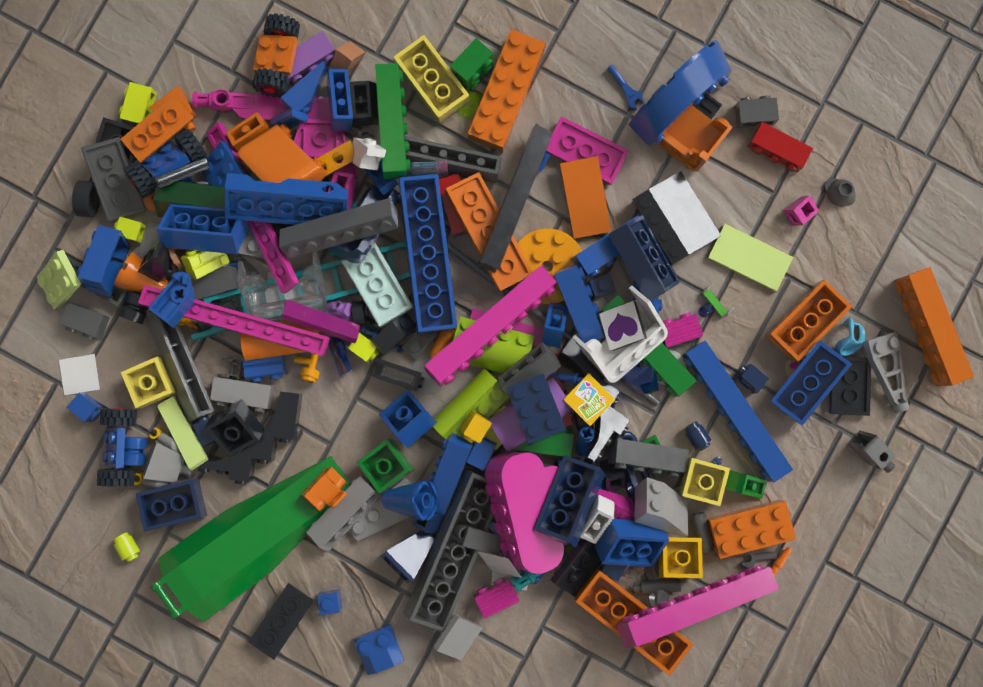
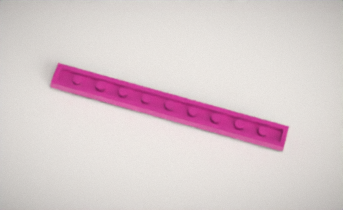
M217 122L206 133L213 149L216 148L220 141L227 142L246 172L236 149L226 134L227 130L224 124ZM248 221L280 292H289L299 284V281L289 260L279 247V239L272 224L269 222Z
M144 285L138 304L150 307L163 290ZM196 299L183 316L184 318L322 357L325 355L330 340L329 337Z

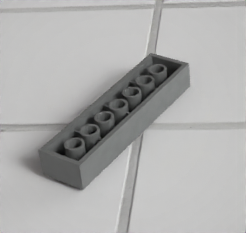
M465 468L404 611V614L410 621L442 632L447 627L478 555V550L461 545L466 527L470 526L488 531L494 517L490 507L492 504L491 499L486 491L487 482L485 476Z

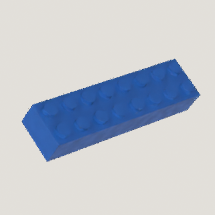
M438 174L399 177L398 188L416 333L426 334L456 330L457 320Z

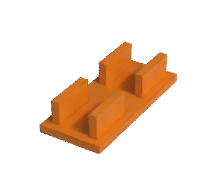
M172 95L122 137L121 141L138 161L142 163L195 118L178 98Z

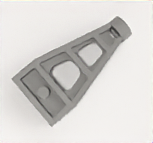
M897 331L863 341L867 359L890 405H892L893 411L902 412L909 410L905 394L902 349ZM890 354L892 356L893 368L891 371L886 372L880 362V358ZM892 375L896 377V389L894 390L891 389L887 380Z

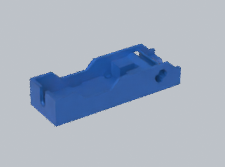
M227 173L225 183V219L296 225L346 211L348 209V189H344L334 182L288 178L280 183L255 181L245 174ZM326 187H330V192H326Z

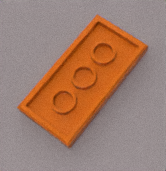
M598 156L560 163L574 239L612 232Z

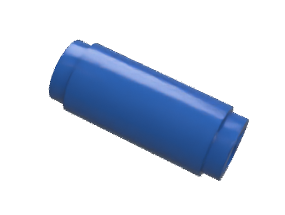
M590 427L582 428L578 435L576 452L581 457H585L592 448L595 435Z

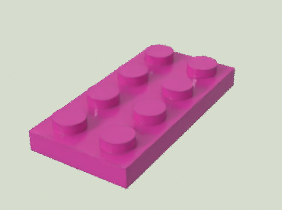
M562 116L553 131L546 149V153L564 162L598 156L602 181L609 185H612L629 150Z

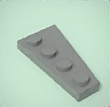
M406 477L393 488L408 485L411 482ZM380 498L349 531L358 542L409 518V516L385 509Z

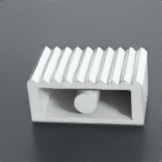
M601 495L597 496L581 538L594 544L597 543L606 527L614 519V501Z

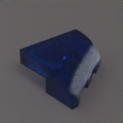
M337 337L330 339L328 345L341 378L353 372L343 339Z

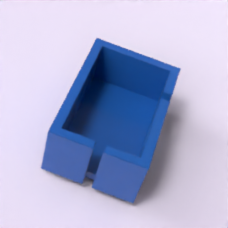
M98 225L97 230L92 234L91 245L85 251V260L83 265L79 267L77 275L89 292L111 297L115 288L114 282L123 267V263L112 261L111 259L125 261L131 246L121 230Z

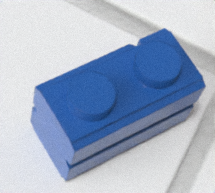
M284 355L245 361L244 356H242L245 379H251V383L263 381L262 377L269 376L270 380L281 379L282 375L287 373Z

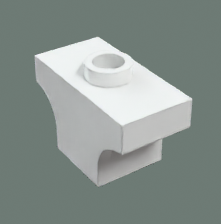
M354 137L352 143L354 147L353 163L359 168L378 170L381 158L385 157L386 150L378 145L376 140Z

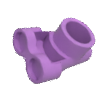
M341 301L326 303L324 313L347 321L353 318L352 305L350 303H342Z

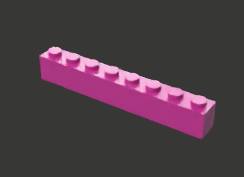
M539 266L424 365L425 371L439 387L444 384L446 386L455 379L454 375L459 371L462 373L469 367L468 363L472 359L477 360L480 358L487 346L492 347L495 345L502 333L506 335L511 331L512 325L516 321L521 322L528 315L527 312L531 308L535 310L542 303L541 299L545 296L547 298L556 291L557 281L542 266Z

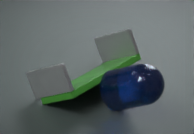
M713 283L702 292L708 302L699 308L698 314L705 318L715 310L721 318H724L734 308L729 312L726 311L709 289L714 285Z

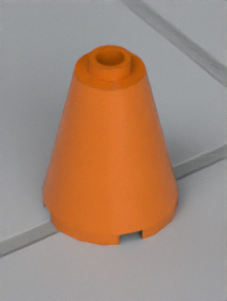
M133 252L125 261V266L123 269L121 268L114 282V286L139 294L142 293L144 285L164 290L169 284V281L165 278L157 282L137 272L142 258Z

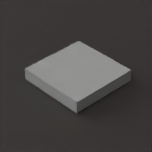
M455 614L433 648L438 652L462 660L482 630V627Z

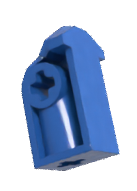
M186 272L174 273L172 275L173 279L148 308L173 328L195 301L191 276Z

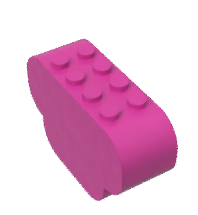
M507 452L493 457L487 464L485 471L486 491L490 496L492 503L490 506L491 511L496 519L495 529L500 536V549L505 558L511 561L515 569L542 574L556 568L561 562L564 552V543L534 530L559 467L543 465L540 458L532 453Z

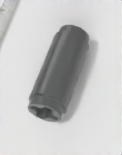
M698 512L692 514L691 521L695 537L702 538V553L713 551L714 544L705 513Z

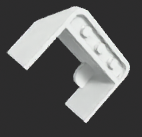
M633 286L629 287L636 299L647 339L610 351L607 339L603 343H600L597 339H591L583 343L576 335L572 337L584 355L611 383L621 379L661 344L668 334L667 328L651 301Z

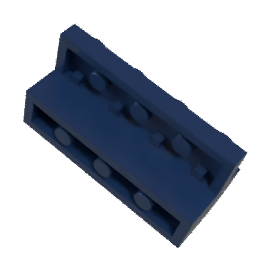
M373 185L365 191L356 207L391 198L396 207L398 204L396 199L400 193L393 189L383 195ZM379 234L330 247V250L349 262L359 264L363 262Z

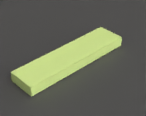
M172 396L159 404L157 407L188 468L193 470L208 461L177 398Z

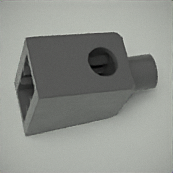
M860 430L847 444L870 466L883 469L886 473L891 472L895 468V464L891 461L895 454L877 435Z

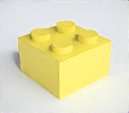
M161 357L152 358L121 372L135 408H145L177 394Z
M688 457L687 473L683 475L679 495L721 506L730 468Z

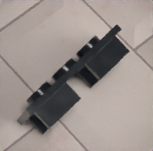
M288 583L248 643L275 660L314 600Z

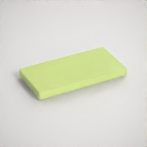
M724 224L720 231L721 236L716 239L707 258L776 292L793 257Z

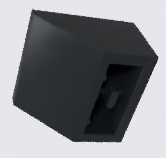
M372 81L350 82L353 126L379 125L377 84Z

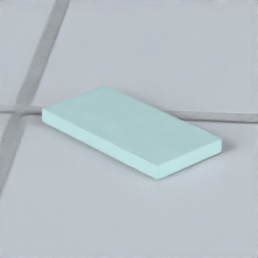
M375 242L362 263L357 264L347 260L341 261L379 327L386 325L413 309Z

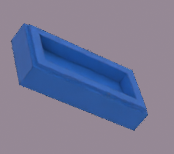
M290 109L271 118L270 125L275 126L278 124L281 126L284 124L289 129H292L307 122L308 114Z

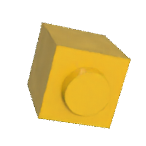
M471 410L460 431L464 434L463 438L467 441L480 443L492 423L489 419Z

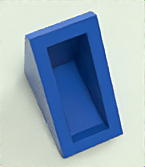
M485 437L480 443L476 442L466 464L483 472L497 443Z

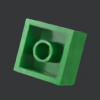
M477 38L450 65V70L467 92L471 88L474 90L480 84V79L484 75L487 76L493 70V52Z
M393 439L385 440L357 462L379 494L391 489L415 471Z

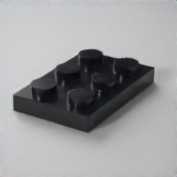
M844 357L852 365L830 391L829 414L870 416L871 365L867 358Z
M581 538L577 547L566 557V560L555 571L550 580L575 597L601 564V560L594 547L596 543L594 544Z

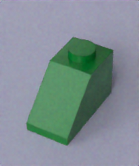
M730 470L725 489L762 499L767 481Z

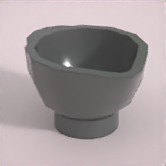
M830 178L825 182L824 189L832 204L846 206L855 202L856 192L854 185L850 181Z

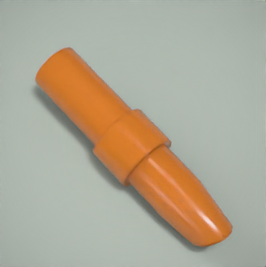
M785 548L774 561L771 567L774 577L785 565V561L788 559L792 548Z

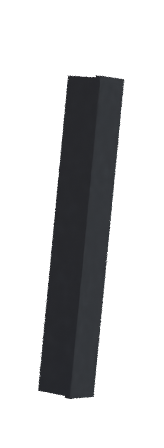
M537 123L530 132L477 265L494 273L500 268L553 134L552 131L539 126Z

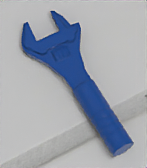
M613 64L610 65L607 70L623 89L628 107L637 110L638 108L633 103L638 99L643 104V93L632 89Z

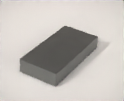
M467 526L461 545L498 556L501 540L498 534Z

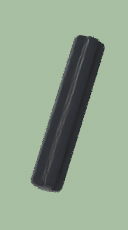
M206 158L200 159L155 177L154 183L157 188H163L209 169V162Z

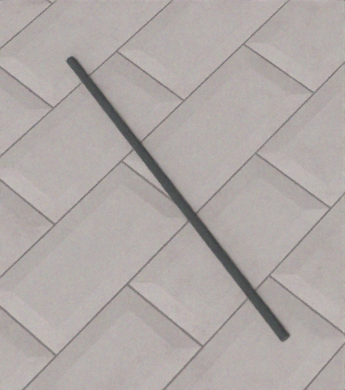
M447 241V249L451 254L495 286L487 270L478 267L475 261ZM508 287L502 292L507 295L512 289ZM531 308L529 310L531 314L543 323L546 322L547 315L539 309L533 310ZM564 329L563 338L569 341L573 335ZM627 375L619 379L654 406H657L660 402L658 398Z

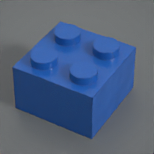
M409 389L379 414L395 436L407 448L437 423Z

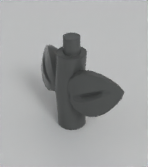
M658 560L653 567L644 568V575L647 580L640 581L638 585H633L634 593L648 594L647 600L650 608L657 607V604L664 601H670L667 592H681L680 579L659 578Z

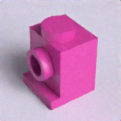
M800 196L793 204L785 208L783 212L792 226L804 225L819 210L816 207L815 201L810 196Z

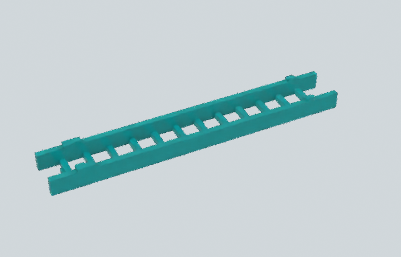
M405 241L379 248L382 255H387L390 269L398 282L409 280V272L397 275L391 252L405 249L406 252ZM345 259L295 272L299 284L296 286L302 305L311 308L360 294L357 288L346 291L342 290L336 268L344 266L341 261ZM332 270L338 293L324 296L318 273ZM313 275L319 298L306 302L300 278ZM270 279L203 298L200 301L212 304L240 296L244 313L251 315L245 294L258 291L264 314L256 317L269 320L280 317L283 309L270 312L263 289L276 285L282 307H284L286 298L285 294L280 292L275 279ZM213 326L209 330L193 334L191 337L192 340H200L230 330Z

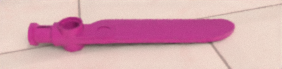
M218 89L209 94L194 91L192 96L194 109L209 107L223 113L233 110L242 119H247L258 112L264 120H271V118L288 111L282 105L281 98L277 96L275 98L271 95L266 96V94L234 93ZM316 97L308 119L330 120L328 98ZM221 99H227L225 103H219Z

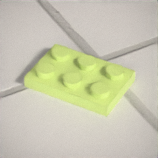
M64 250L56 252L37 276L38 284L43 288L47 301L54 310L61 308L81 285Z

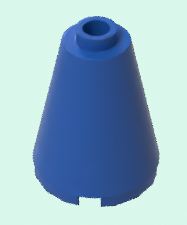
M423 480L386 490L382 495L381 502L387 510L422 521L430 520L437 509V505H434L437 491L432 482Z

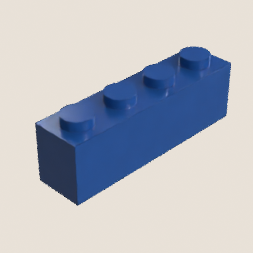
M608 234L571 259L574 264L577 263L578 268L582 267L585 276L590 275V277H593L600 272L599 268L605 265L608 267L616 262L614 258L620 254L616 247L612 245Z
M576 263L556 271L554 275L581 341L586 343L591 339L600 340L605 338L602 322L599 321L597 316L600 311L597 304L591 301L590 296H593L590 286L584 283L583 279L586 276L582 267L578 268Z
M453 433L450 439H445L442 446L444 454L443 456L439 455L435 464L438 467L437 472L433 471L429 479L437 491V498H434V505H437L436 512L445 515L474 444V442L471 443Z

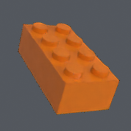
M825 279L821 280L765 336L792 363L799 362L853 306Z
M780 499L707 518L714 544V552L719 559L796 540L786 501Z

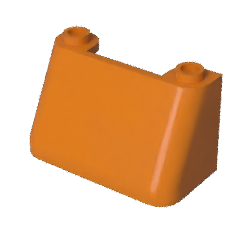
M691 105L664 133L665 138L657 145L686 167L697 172L726 137L732 126L724 118H715L712 121Z
M276 124L242 146L237 152V155L264 182L280 183L288 178L321 181L328 173L323 168L324 163L317 157L314 159L309 157L291 139V130L284 124L281 126Z

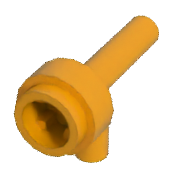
M311 354L310 358L294 357V363L308 365V367H301V380L315 383L319 379L320 371L315 370L318 355Z

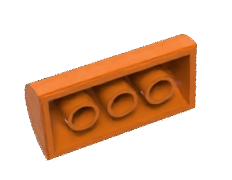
M285 319L274 321L322 335L320 331ZM240 333L241 348L245 361L304 352Z

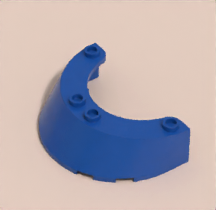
M714 40L709 46L706 45L673 74V77L666 83L667 86L662 84L654 92L647 104H643L628 125L649 147L654 142L656 144L660 143L665 138L664 133L691 105H698L704 99L703 95L706 92L710 94L718 86L724 87L731 80L729 76L732 71L720 43Z

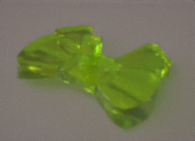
M468 91L471 102L469 106L460 108V111L466 117L474 119L483 95L479 93L471 94V91Z

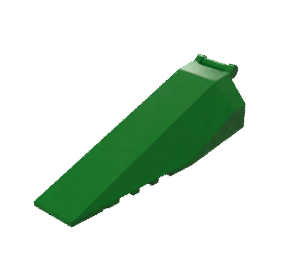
M332 456L230 507L158 558L162 578L150 586V589L157 593L170 611V617L173 620L187 611L205 622L271 573L308 535L306 532L310 529L311 524L317 521L329 507L326 504L319 512L301 494L328 466L332 467L347 482L340 490L346 491L351 485V482ZM164 584L169 586L182 605L180 608L176 607L162 587Z

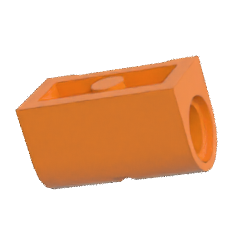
M328 466L301 495L320 512L326 504L332 508L336 507L347 495L345 491L340 490L347 482L332 467Z

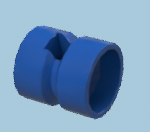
M125 437L124 465L139 466L146 464V454L143 453V450L147 449V438Z

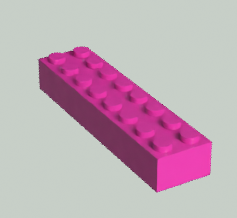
M762 565L745 569L739 574L730 575L724 580L712 582L709 586L692 590L691 593L679 595L673 600L659 603L657 607L639 611L640 615L635 614L621 618L622 622L616 625L625 648L638 647L779 590L771 568H763Z

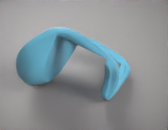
M852 317L847 318L843 323L849 326V337L841 339L835 344V350L841 356L854 354L862 347L863 341H865L863 326L854 322ZM854 327L859 328L858 341L854 338Z

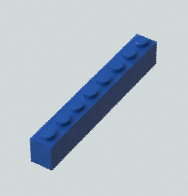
M706 340L683 354L685 356L684 362L689 368H693L696 373L694 375L696 380L700 384H704L707 389L705 391L710 400L714 399L718 405L716 409L720 415H725L729 421L727 425L733 433L736 432L740 437L738 441L744 449L747 448L750 452L749 458L755 465H759L761 476L766 481L769 480V482L774 483L791 472L793 468Z

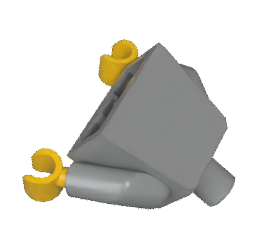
M154 427L153 429L157 430V435L149 434V437L156 440L144 472L135 473V475L140 477V481H134V484L159 488L176 482L179 474L190 477L192 470L188 468L187 464L183 463L184 458L175 440L163 433L161 429Z

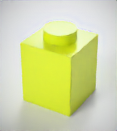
M119 217V220L114 225V229L121 230L127 240L141 243L146 225Z
M361 333L358 334L356 343H351L348 349L368 363L370 360L374 361L380 353L377 347Z

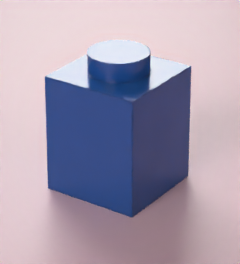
M79 392L67 408L83 422H92L99 418L100 409L103 406L87 393Z
M340 589L323 591L317 595L320 615L339 613L342 610Z

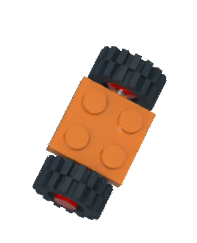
M277 13L267 15L263 31L264 35L259 37L253 67L255 75L252 86L256 92H260L262 95L266 94V96L271 95L275 98L276 96L281 98L288 90L289 78L285 75H292L300 29L299 22L288 15H278Z

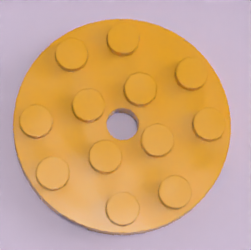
M545 228L532 231L517 243L532 272L539 266H542L544 262L549 261L553 265V269L548 273L555 280V272L574 265L571 258L582 252L578 243L570 235L556 229ZM520 281V282L514 284V286L516 287V286L519 285L522 281ZM558 282L555 286L556 291L547 298L545 296L540 300L542 305H549L550 302L557 304L565 301Z

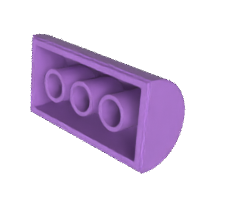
M551 378L547 382L561 418L572 412L573 409L564 401L566 398L565 394L557 382ZM513 404L489 418V421L492 423V429L507 452L512 451L527 441Z

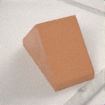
M349 41L336 49L329 69H348L349 76L366 52Z

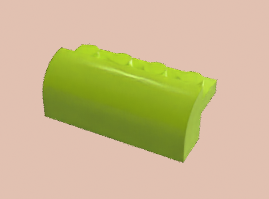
M460 316L453 340L476 322V320ZM511 330L506 335L502 333L495 345L492 347L487 346L480 358L477 360L472 359L468 364L503 374L531 351L535 336Z
M483 368L434 418L437 423L433 428L445 439H450L452 433L463 437L464 434L460 431V428L471 410L488 419L510 396L501 389L500 383Z

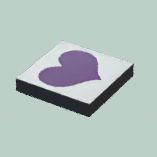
M636 301L599 314L610 351L647 339Z

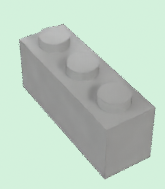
M214 377L210 400L216 401V405L227 406V403H236L242 399L247 406H253L254 411L265 412V408L271 409L275 386Z

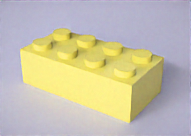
M425 35L393 57L395 63H398L399 70H403L405 78L439 123L470 102V96Z

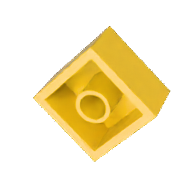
M668 537L669 541L658 558L659 578H703L702 538Z

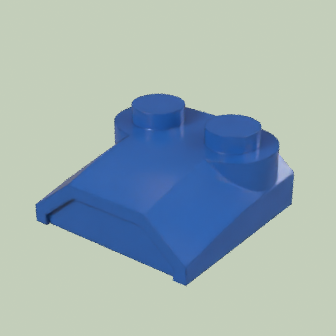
M391 624L354 638L356 651L360 655L368 675L389 669L404 661Z

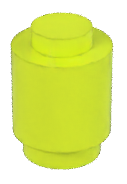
M128 532L113 539L114 547L122 561L127 560V562H130L139 557L137 553L140 550L132 535L129 536Z

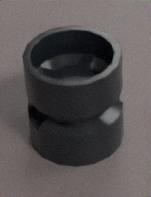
M128 291L125 298L127 305L122 306L119 316L143 325L146 317L144 311L149 310V307L138 304L141 295Z
M363 300L352 302L354 323L360 326L366 325L367 322L377 324Z

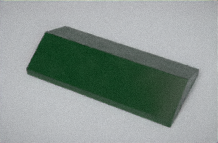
M178 181L160 189L156 186L153 201L157 217L163 218L170 204L225 209V187Z

